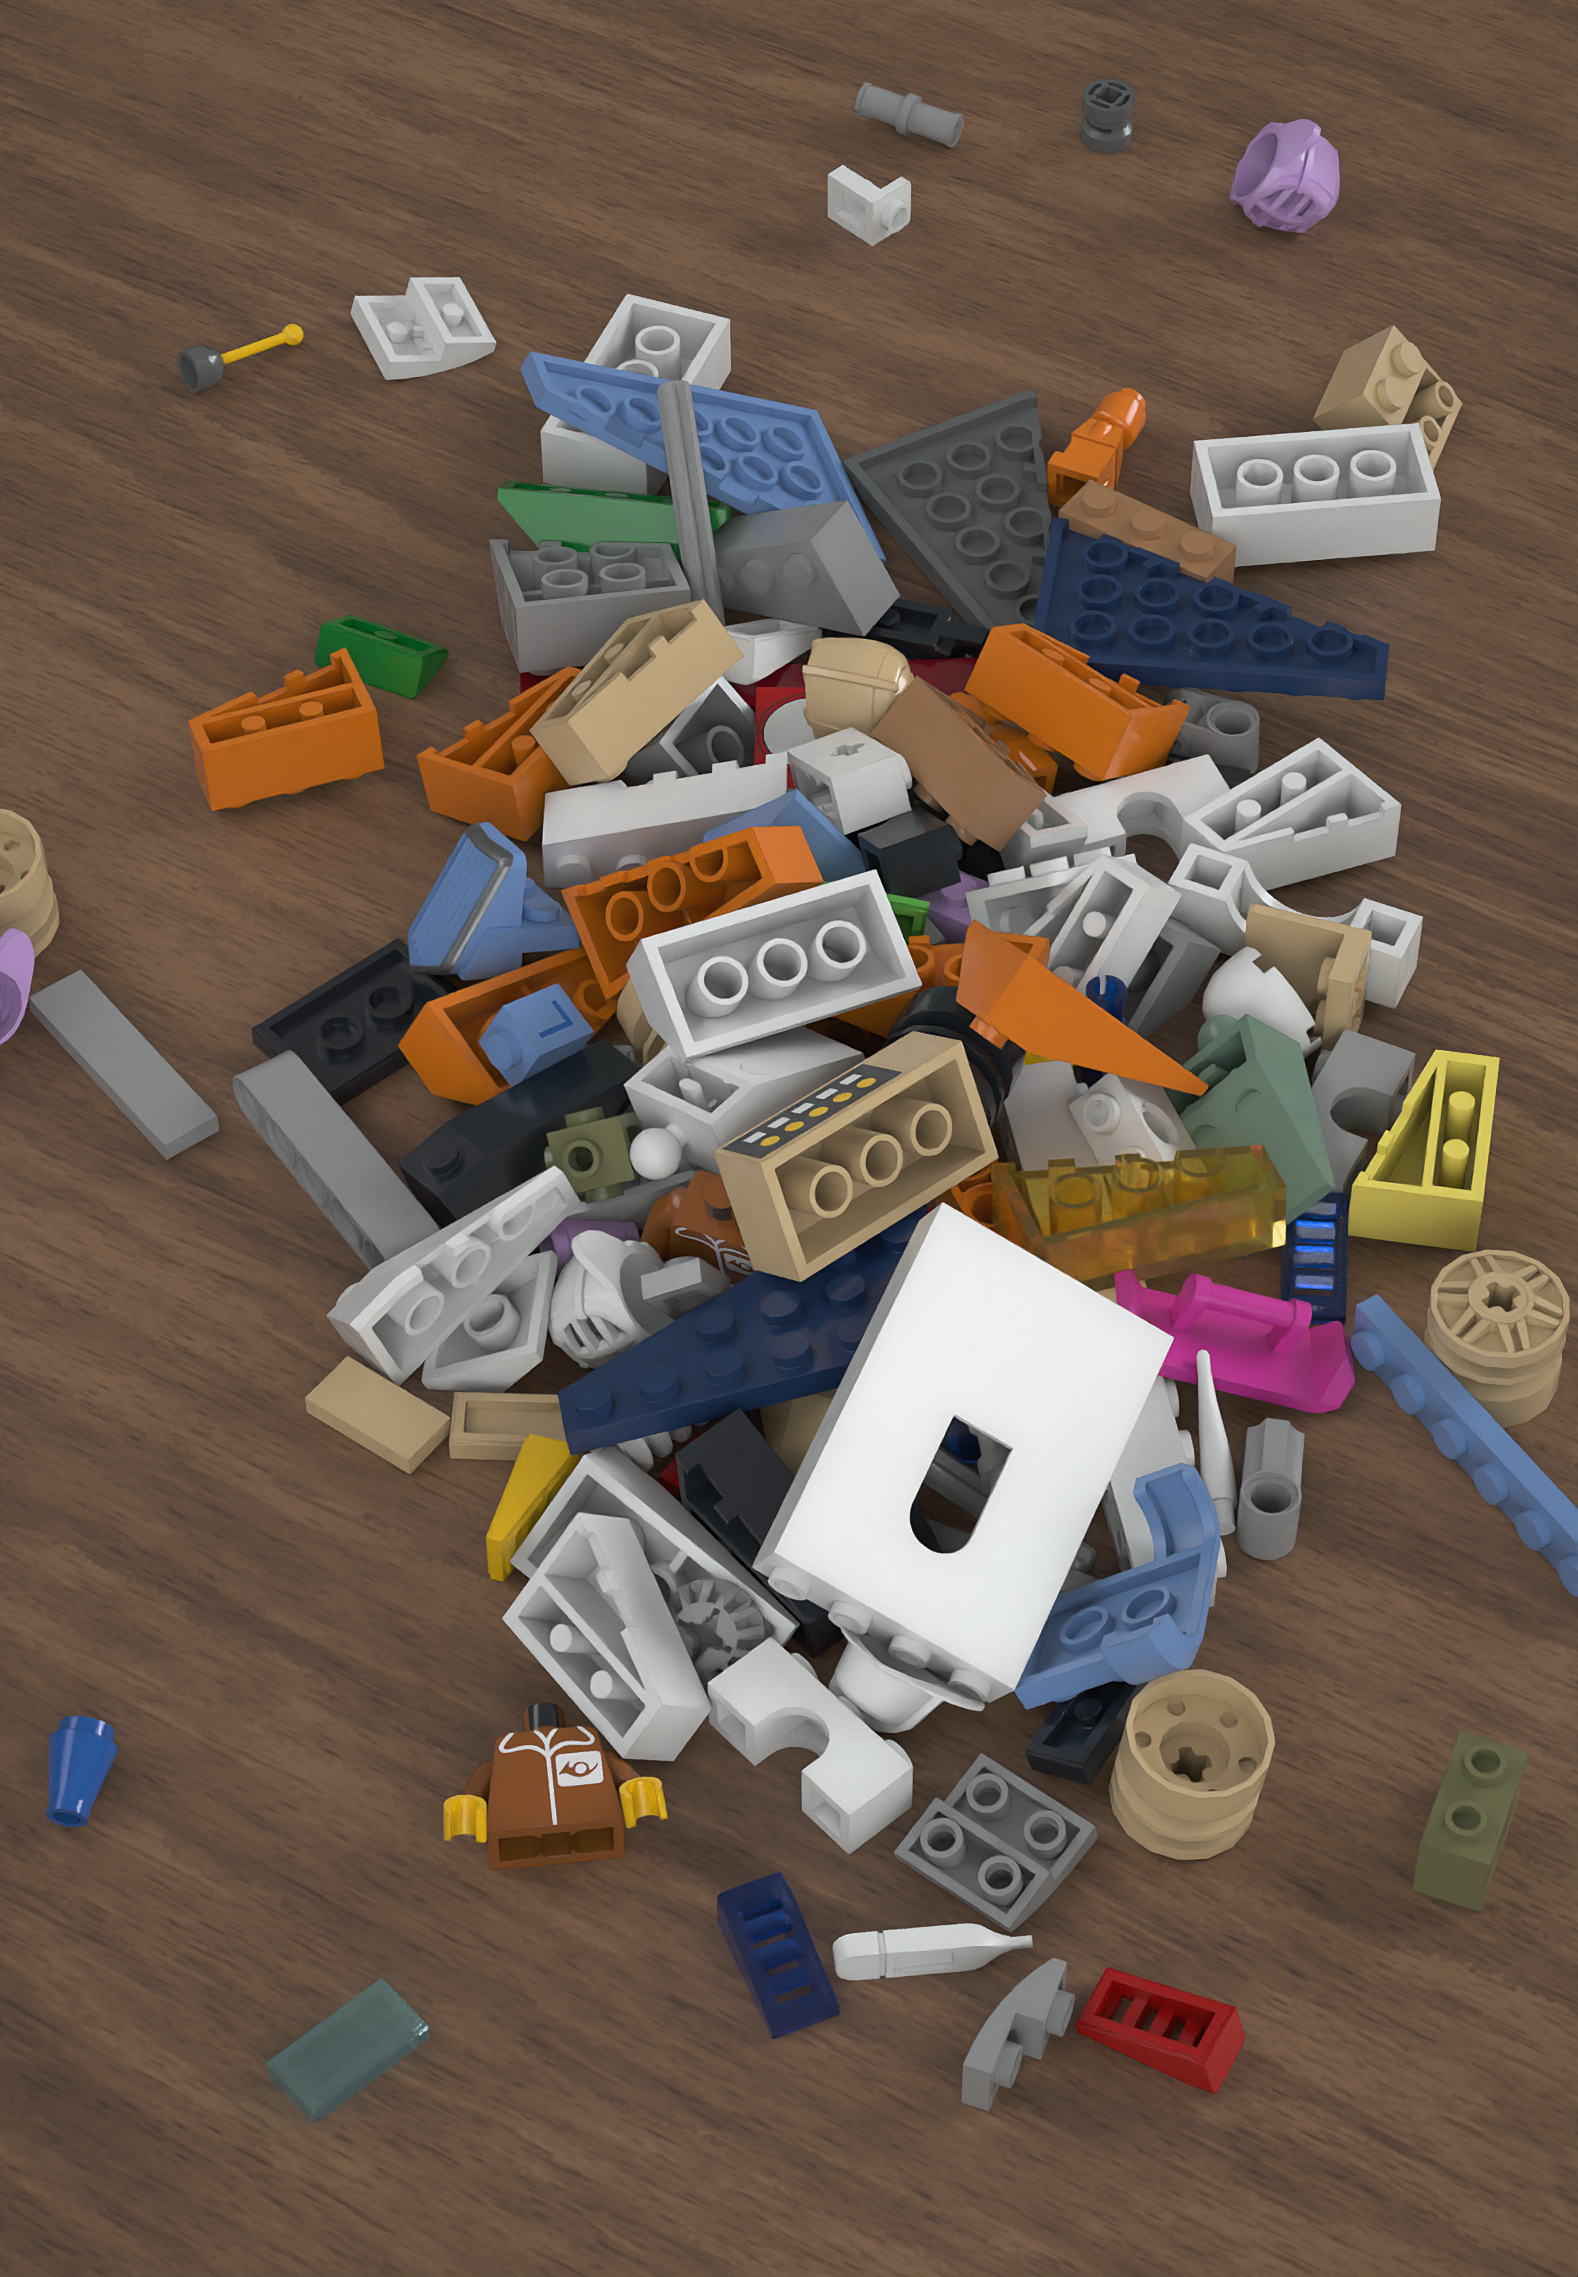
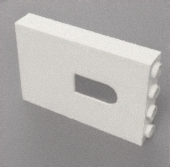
M942 1202L919 1220L752 1568L769 1577V1585L778 1593L795 1600H810L829 1611L828 1618L838 1627H844L854 1634L863 1635L867 1633L889 1646L888 1652L896 1660L914 1668L923 1669L927 1667L948 1679V1686L964 1691L982 1702L987 1701L988 1703L1014 1691L1174 1337ZM955 1417L1010 1449V1452L966 1545L957 1552L941 1554L927 1549L915 1537L910 1524V1509L952 1418Z

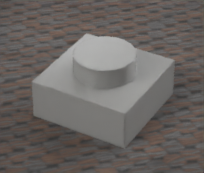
M692 1256L674 1258L666 1262L663 1269L640 1276L643 1301L673 1320L681 1318L731 1287L728 1276L701 1258Z

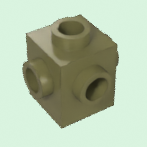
M600 1106L564 1115L567 1128L547 1133L549 1146L545 1148L544 1153L546 1169L555 1165L561 1170L576 1194L583 1192L586 1204L624 1195L622 1182L643 1177L634 1169L630 1160L631 1144L635 1137L643 1131L635 1111L605 1118L603 1108Z

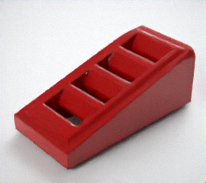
M1106 1967L1075 2022L1077 2033L1183 2083L1214 2094L1219 2091L1245 2041V2033L1235 2006ZM1123 1998L1132 2001L1123 2020L1121 2023L1112 2021ZM1150 2011L1156 2012L1157 2015L1149 2030H1140ZM1179 2023L1185 2027L1178 2040L1175 2041L1170 2038Z

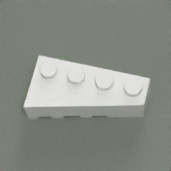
M787 751L766 755V764L739 768L737 760L712 764V773L679 778L677 771L653 774L651 781L639 786L628 787L622 780L545 793L542 839L545 888H569L575 885H586L600 880L599 877L617 871H628L646 865L647 861L662 856L679 854L690 850V847L701 844L705 832L788 793Z

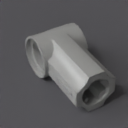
M1266 1418L1261 1424L1248 1427L1246 1431L1235 1535L1238 1545L1245 1553L1262 1560H1276L1286 1556L1293 1549L1297 1537L1302 1500L1301 1479L1305 1433L1293 1428L1289 1420Z

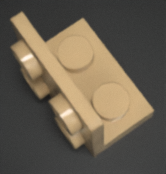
M1251 904L1246 918L1244 948L1248 946L1262 954L1252 963L1263 973L1274 966L1298 994L1309 1013L1316 1015L1313 1036L1322 1038L1321 1052L1323 1049L1332 1051L1344 1029L1358 1032L1364 1014L1372 931L1283 909Z

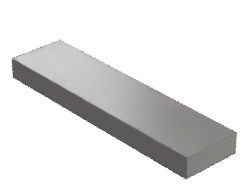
M81 969L28 998L31 1013L166 1160L220 1131L218 1116Z

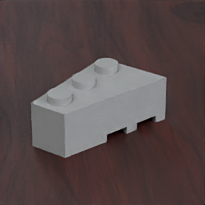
M848 500L730 517L712 533L724 608L864 637L900 596Z

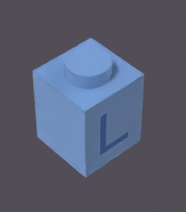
M557 983L502 1006L478 1043L488 1055L490 1062L500 1071L509 1085L513 1087L582 1050L594 1031Z

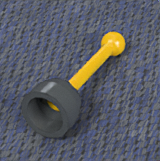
M288 324L280 334L221 355L206 345L187 348L180 351L177 356L180 376L191 392L198 393L213 387L221 380L226 364L285 343L290 346L298 345L303 339V330L296 324Z

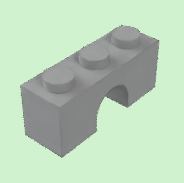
M1344 1029L1332 1051L1323 1049L1314 1067L1311 1090L1336 1188L1304 1213L1339 1225L1350 1205L1352 1185L1361 1171L1364 1172L1368 1139L1351 1134L1345 1130H1365L1383 1136L1386 1130H1391L1402 1111L1404 1100L1411 1091L1416 1053L1348 1029Z

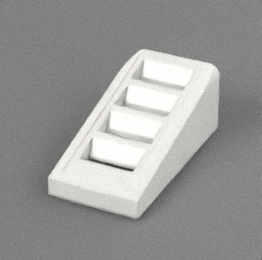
M777 618L724 626L744 656L722 676L727 681L743 685L755 683L812 648L813 640L822 638V630L818 629L819 627Z

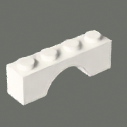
M1190 843L1168 882L1170 887L1182 894L1170 916L1221 949V953L1234 956L1244 948L1246 918L1251 904H1260L1302 914L1286 907L1268 894L1254 876L1249 861L1194 843ZM1366 898L1351 912L1341 916H1310L1372 931L1365 1000L1395 1009L1417 967L1423 917Z

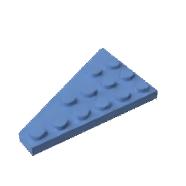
M532 351L529 352L520 370L537 408L669 474L657 389L662 383L673 380ZM690 384L706 494L747 515L848 500L884 565L887 561L817 410Z

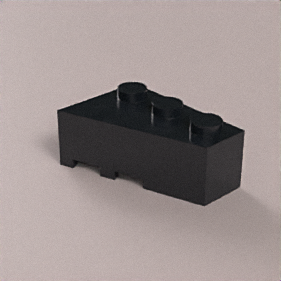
M738 1408L675 1453L682 1506L800 1623L791 1637L815 1659L845 1636L841 1628L828 1618L829 1611L808 1599L795 1600L778 1593L769 1585V1577L752 1568L795 1476L744 1412Z

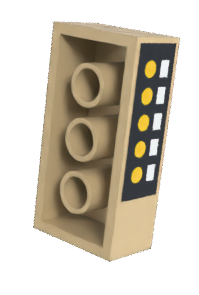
M916 1031L910 1032L713 1151L753 1269L802 1282L999 1158L962 1041Z

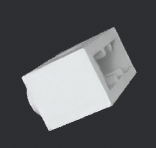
M853 727L786 750L795 789L806 797L844 835L911 811L907 789L912 787V777L903 756Z

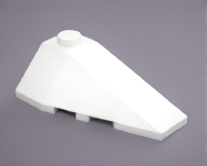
M554 1165L376 1266L359 1283L349 1286L339 1297L336 1306L326 1316L350 1348L387 1380L400 1386L581 1202L564 1173Z

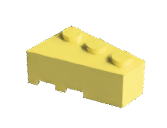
M1435 1050L1404 1100L1401 1114L1391 1130L1385 1131L1378 1142L1377 1152L1365 1172L1361 1171L1352 1185L1346 1235L1476 1252L1485 1191L1499 1057Z

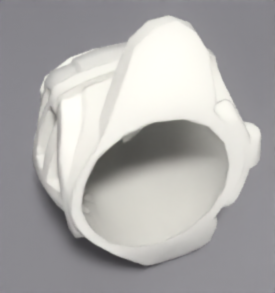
M587 1230L573 1238L571 1248L574 1256L565 1264L553 1289L547 1329L553 1343L559 1346L573 1360L577 1361L579 1367L597 1369L676 1320L643 1301L640 1276L664 1268V1263L660 1259L659 1254L647 1242L621 1241L600 1230Z

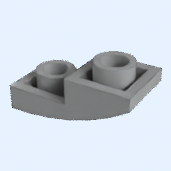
M1052 1958L1034 1970L1016 1985L987 2019L963 2063L961 2103L989 2112L999 2085L1007 2088L1012 2087L1020 2067L1022 2055L1041 2060L1051 2034L1060 2037L1064 2035L1075 2002V1994L1065 1991L1066 1961Z

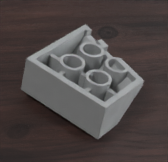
M489 539L501 624L519 673L529 672L533 675L548 676L561 671L562 668L567 666H586L627 618L691 602V589L670 543L598 542L590 548V552H577L572 548L563 547L562 541L540 540L539 550L522 551L510 550L509 540Z

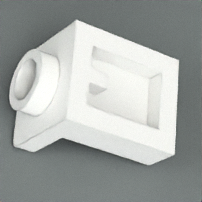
M842 165L828 174V218L871 246H874L891 234L898 232L910 222L911 182L900 177L880 189L869 180L864 179Z

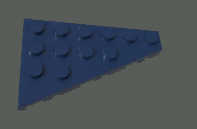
M1053 517L1033 628L1090 656L1086 665L1103 676L1118 683L1121 676L1126 674L1140 681V684L1168 686L1171 688L1189 687L1219 689L1230 692L1249 691L1279 693L1290 696L1339 697L1350 700L1385 699L1389 644L1367 635L1353 634L1345 627L1331 621H1327L1321 627L1293 617L1292 606L1253 591L1240 590L1234 587L1232 583L1214 577L1208 583L1180 573L1179 562L1140 547L1127 546L1121 540L1107 534H1103L1097 540L1070 530L1068 519Z
M927 1203L802 1282L756 1271L559 1391L558 1399L564 1433L571 1456L726 1417L738 1408L746 1412L838 1388L919 1220L929 1213Z

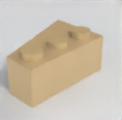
M705 599L627 618L529 731L570 786L597 781L598 784L607 783L622 773L628 764L627 761L744 655Z

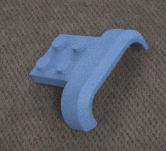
M1181 1462L1136 1478L1133 1494L1150 1528L1154 1546V1561L1058 1594L1014 1690L1026 1710L1052 1701H1067L1084 1690L1111 1681H1125L1132 1685H1139L1187 1669L1193 1664L1204 1636L1220 1549V1528L1217 1513L1210 1493L1195 1467Z

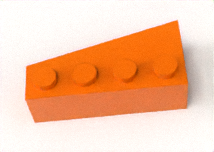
M800 826L749 827L690 847L688 851L671 856H662L647 861L646 865L628 871H617L599 877L600 880L586 885H575L560 891L606 1001L618 1000L626 983L631 978L626 964L641 939L819 886L824 880Z

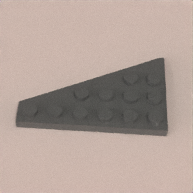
M1032 389L842 460V465L855 493L968 625L987 628L989 633L992 627L1020 623L1033 628L1052 526L1051 509L1049 510L1047 494L1048 482L1045 457L1042 451V432L1038 419L1037 394Z

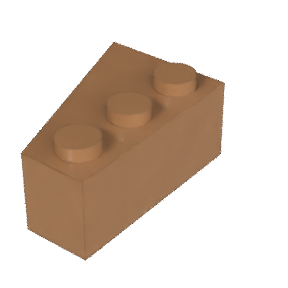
M916 676L871 733L884 746L903 756L909 767L911 777L918 781L913 791L937 812L941 813L945 810L949 814L944 822L954 828L961 840L973 846L979 839L1000 852L1047 795L1022 764L1018 761L1013 762L1007 756L1011 751L1008 746L999 738L994 742L988 736L993 728L986 720Z

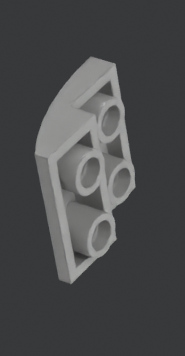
M981 1753L944 1802L935 1797L894 1851V1855L907 1866L998 1926L1012 1933L1058 1888L1099 1836L1095 1825Z

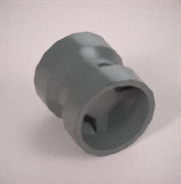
M1101 79L1093 81L1085 87L1082 94V111L1085 116L1081 121V142L1086 148L1101 154H1114L1130 146L1133 139V121L1130 117L1134 112L1135 93L1131 86L1115 79Z

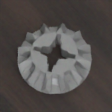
M718 1578L695 1580L679 1587L678 1591L666 1603L703 1688H708L709 1681L765 1641V1627L759 1608L747 1592L729 1581ZM718 1614L716 1634L724 1639L723 1643L728 1646L715 1645L699 1656L702 1650L699 1648L702 1636L694 1631V1626L689 1623L694 1622L701 1625L709 1622L714 1615Z

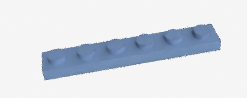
M1378 1294L1357 1304L1351 1338L1352 1351L1357 1361L1363 1368L1368 1371L1373 1370L1391 1389L1398 1406L1409 1415L1414 1414L1432 1434L1440 1452L1448 1459H1455L1474 1480L1475 1486L1483 1499L1491 1505H1497L1515 1524L1522 1541L1530 1549L1539 1551L1558 1571L1565 1588L1573 1596L1578 1597V1509Z

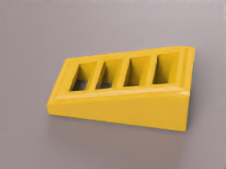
M531 1433L528 1438H525L486 1535L487 1564L490 1579L504 1582L515 1566L510 1563V1560L580 1462L579 1454L571 1456L567 1442Z

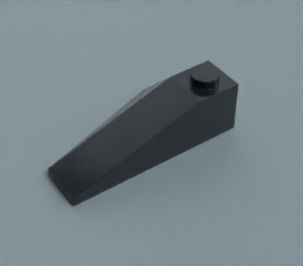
M601 1039L445 1122L404 1157L398 1165L414 1197L433 1220L445 1228L546 1171L544 1153L545 1148L549 1146L547 1133L567 1128L564 1115L600 1106L603 1108L605 1118L624 1114L631 1103L624 1084L642 1068L605 1039Z

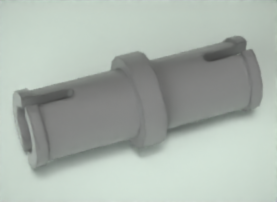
M865 82L860 88L854 107L856 115L865 116L896 127V132L900 135L908 137L914 133L946 144L950 148H953L959 140L964 124L962 114H955L925 104L919 95L909 93L905 97L873 86L868 82Z

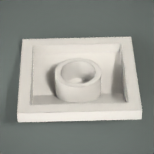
M552 1250L527 1256L425 1360L421 1382L427 1389L503 1393L543 1360L558 1257Z

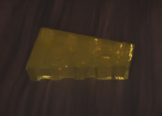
M1263 1145L1176 1151L1174 1161L1160 1162L1143 1158L1140 1153L1115 1155V1165L1076 1167L1075 1158L1047 1160L1048 1170L1016 1172L1015 1162L991 1164L992 1216L999 1235L1095 1292L1114 1288V1273L1132 1269L1137 1279L1142 1281L1285 1245L1286 1185Z

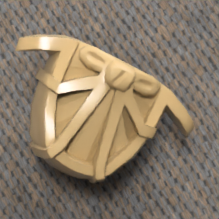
M831 637L814 639L808 664L803 665L802 671L806 691V705L803 709V715L807 720V724L812 727L816 739L853 727L881 743L871 731L914 680L907 659L892 646L875 640Z

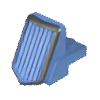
M475 823L469 826L462 834L408 930L410 971L415 974H457L463 981L489 979L521 968L523 953L579 948L580 937L572 917L558 902L554 901L538 887L532 879L526 877L527 861L525 854L491 823Z

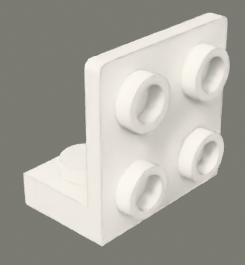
M1110 847L1074 854L1075 867L1069 868L1067 856L1030 864L1032 876L1027 878L1023 866L988 874L990 887L965 892L971 921L975 919L995 932L1012 934L1018 932L1023 934L1048 911L1046 905L1101 854L1112 856ZM1135 853L1115 857L1137 864Z

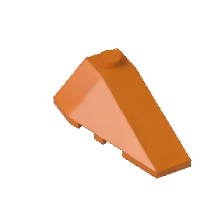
M974 919L966 931L956 1002L976 1015L969 1025L970 1028L1000 1049L1010 1039L1031 1054L1202 1096L1209 1087L1205 1082L1031 956Z

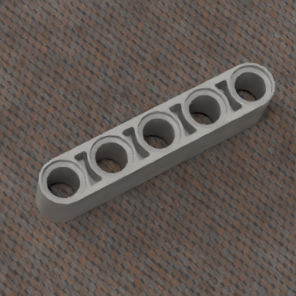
M287 1050L232 1078L235 1098L247 1120L370 1271L440 1231L429 1213L293 1051Z

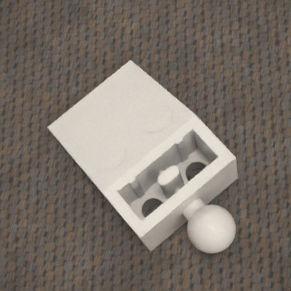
M803 1026L685 1062L668 1045L624 1084L643 1130L635 1137L631 1144V1163L641 1176L652 1180H660L671 1176L678 1169L682 1158L710 1172L720 1174L713 1151L865 1060L864 1054Z

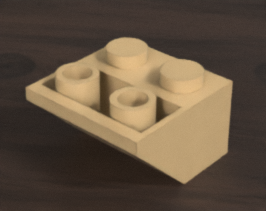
M1392 325L1344 350L1313 420L1322 431L1419 423L1432 470H1434L1462 406V402L1456 396L1453 388L1443 381L1424 360L1418 348L1409 342L1395 325Z

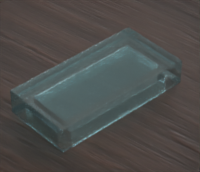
M381 1978L266 2063L268 2076L303 2114L315 2124L428 2040V2025Z

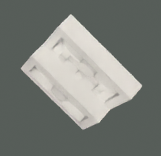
M460 277L410 278L405 295L354 297L350 314L385 380L422 377L461 367L495 350L496 341Z

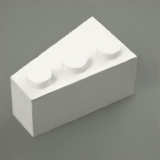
M1317 738L1182 819L1179 862L1190 843H1194L1249 861L1254 876L1265 891L1395 856L1401 804L1322 739Z
M1101 854L1046 905L1048 911L1023 934L1018 932L1016 934L1049 938L1050 954L1047 969L1112 1015L1182 894L1136 863Z
M578 1512L502 1619L622 1758L674 1761L712 1710V1706L629 1518Z

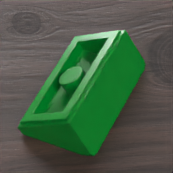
M349 614L321 624L314 661L321 668L331 665L330 654L346 647L362 682L412 699L421 694L448 659L449 651L443 646Z

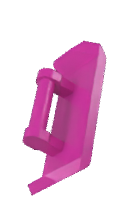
M1132 1269L1114 1273L1117 1304L1174 1337L1158 1372V1376L1198 1385L1196 1356L1198 1351L1207 1350L1210 1355L1211 1373L1215 1390L1315 1414L1339 1409L1356 1383L1348 1332L1339 1321L1329 1322L1308 1329L1312 1317V1307L1309 1302L1291 1299L1288 1302L1212 1283L1209 1277L1194 1273L1189 1275L1182 1286L1179 1296L1142 1287Z

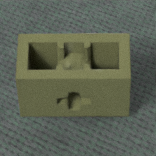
M1459 1731L1420 1842L1412 1891L1482 1912L1520 1800L1528 1751Z

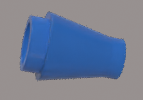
M69 1716L61 1719L58 1730L49 1735V1802L46 1817L50 1821L66 1827H82L87 1825L90 1810L118 1753V1747L113 1742L115 1731L107 1723L91 1717Z

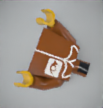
M704 1170L696 1171L688 1187H675L656 1199L651 1206L640 1242H647L653 1247L663 1262L685 1256L699 1257L728 1276L730 1284L734 1285L758 1271L752 1267L721 1174H714Z
M553 1703L534 1704L523 1712L524 1732L502 1734L496 1738L493 1759L478 1765L460 1795L445 1800L443 1803V1840L452 1842V1837L459 1834L476 1836L477 1843H485L488 1838L490 1871L624 1858L623 1814L627 1828L636 1827V1819L647 1815L658 1816L660 1820L668 1819L662 1782L655 1777H641L616 1750L602 1748L595 1728L588 1725L566 1728L564 1711L559 1705Z

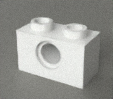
M1108 1073L1068 1105L1125 1212L1169 1216L1214 1180L1162 1086Z

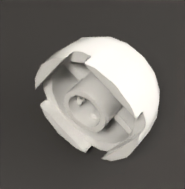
M1246 946L1227 960L1213 974L1203 994L1202 1012L1205 1020L1207 1021L1219 1015H1227L1239 1020L1245 1014H1248L1299 1042L1303 1058L1305 1059L1322 1044L1321 1037L1309 1038L1306 1033L1307 1030L1315 1025L1311 1014L1295 990L1274 966L1263 973L1252 963L1262 954L1256 949Z

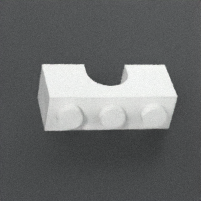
M1209 754L1128 777H1121L1085 789L1064 793L1054 798L1087 824L1088 838L1080 853L1109 846L1112 857L1124 856L1127 837L1148 834L1165 840L1179 859L1182 819L1226 793L1230 788Z
M769 1637L708 1682V1700L712 1706V1710L709 1712V1723L754 1766L775 1751L787 1747L805 1748L820 1756L802 1770V1811L849 1855L912 1807L913 1765L906 1752L893 1740L887 1739L884 1741L865 1724L861 1712L848 1698L844 1696L837 1698L818 1680L810 1663L800 1654L792 1653L790 1655L772 1637Z

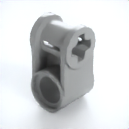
M1171 688L1167 692L1163 702L1164 706L1170 705L1172 700L1176 699L1180 702L1186 701L1185 704L1191 707L1176 738L1178 742L1173 745L1170 753L1190 758L1209 754L1212 761L1216 764L1251 770L1250 773L1252 774L1257 770L1259 764L1260 718L1258 711L1253 706L1242 701L1230 700L1207 693L1198 688Z

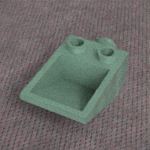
M1245 1014L1239 1020L1231 1016L1219 1015L1210 1018L1202 1025L1197 1038L1199 1052L1182 1065V1067L1209 1085L1202 1096L1166 1087H1163L1214 1179L1200 1192L1233 1252L1245 1258L1336 1187L1300 1043L1248 1014Z

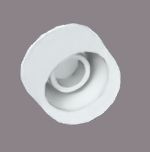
M841 1627L842 1633L849 1642L829 1683V1690L837 1698L839 1696L848 1698L861 1712L865 1724L874 1731L899 1733L913 1729L943 1701L969 1710L982 1711L985 1708V1704L972 1695L948 1686L949 1680L928 1668L910 1667L896 1660L888 1652L889 1646L867 1633L863 1635L854 1634Z

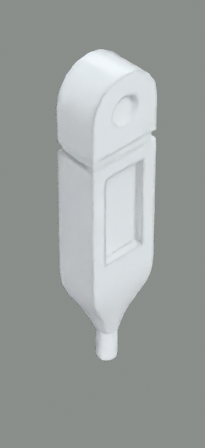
M965 1923L883 1930V1933H878V1931L852 1933L838 1938L834 1942L832 1949L835 1971L840 1978L846 1980L880 1979V1976L892 1978L975 1970L986 1965L997 1956L1013 1949L1033 1948L1032 1935L1010 1937L996 1933L981 1925Z

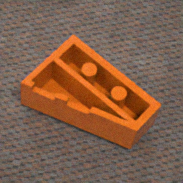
M1024 623L992 627L964 689L983 702L981 707L987 714L996 719L1014 722L1028 731L1027 738L1033 744L1048 751L1062 753L1074 761L1073 768L1079 774L1094 781L1104 782L1107 779L1138 774L1164 766L1190 711V706L1176 699H1173L1170 705L1163 706L1136 692L1140 681L1123 674L1117 683L1087 666L1086 664L1090 656Z
M346 647L330 654L331 665L304 677V673L298 669L283 676L284 687L257 699L256 694L250 691L188 720L197 779L212 812L225 808H240L253 801L281 794H296L309 787L341 779H356L365 773L385 769L377 710Z

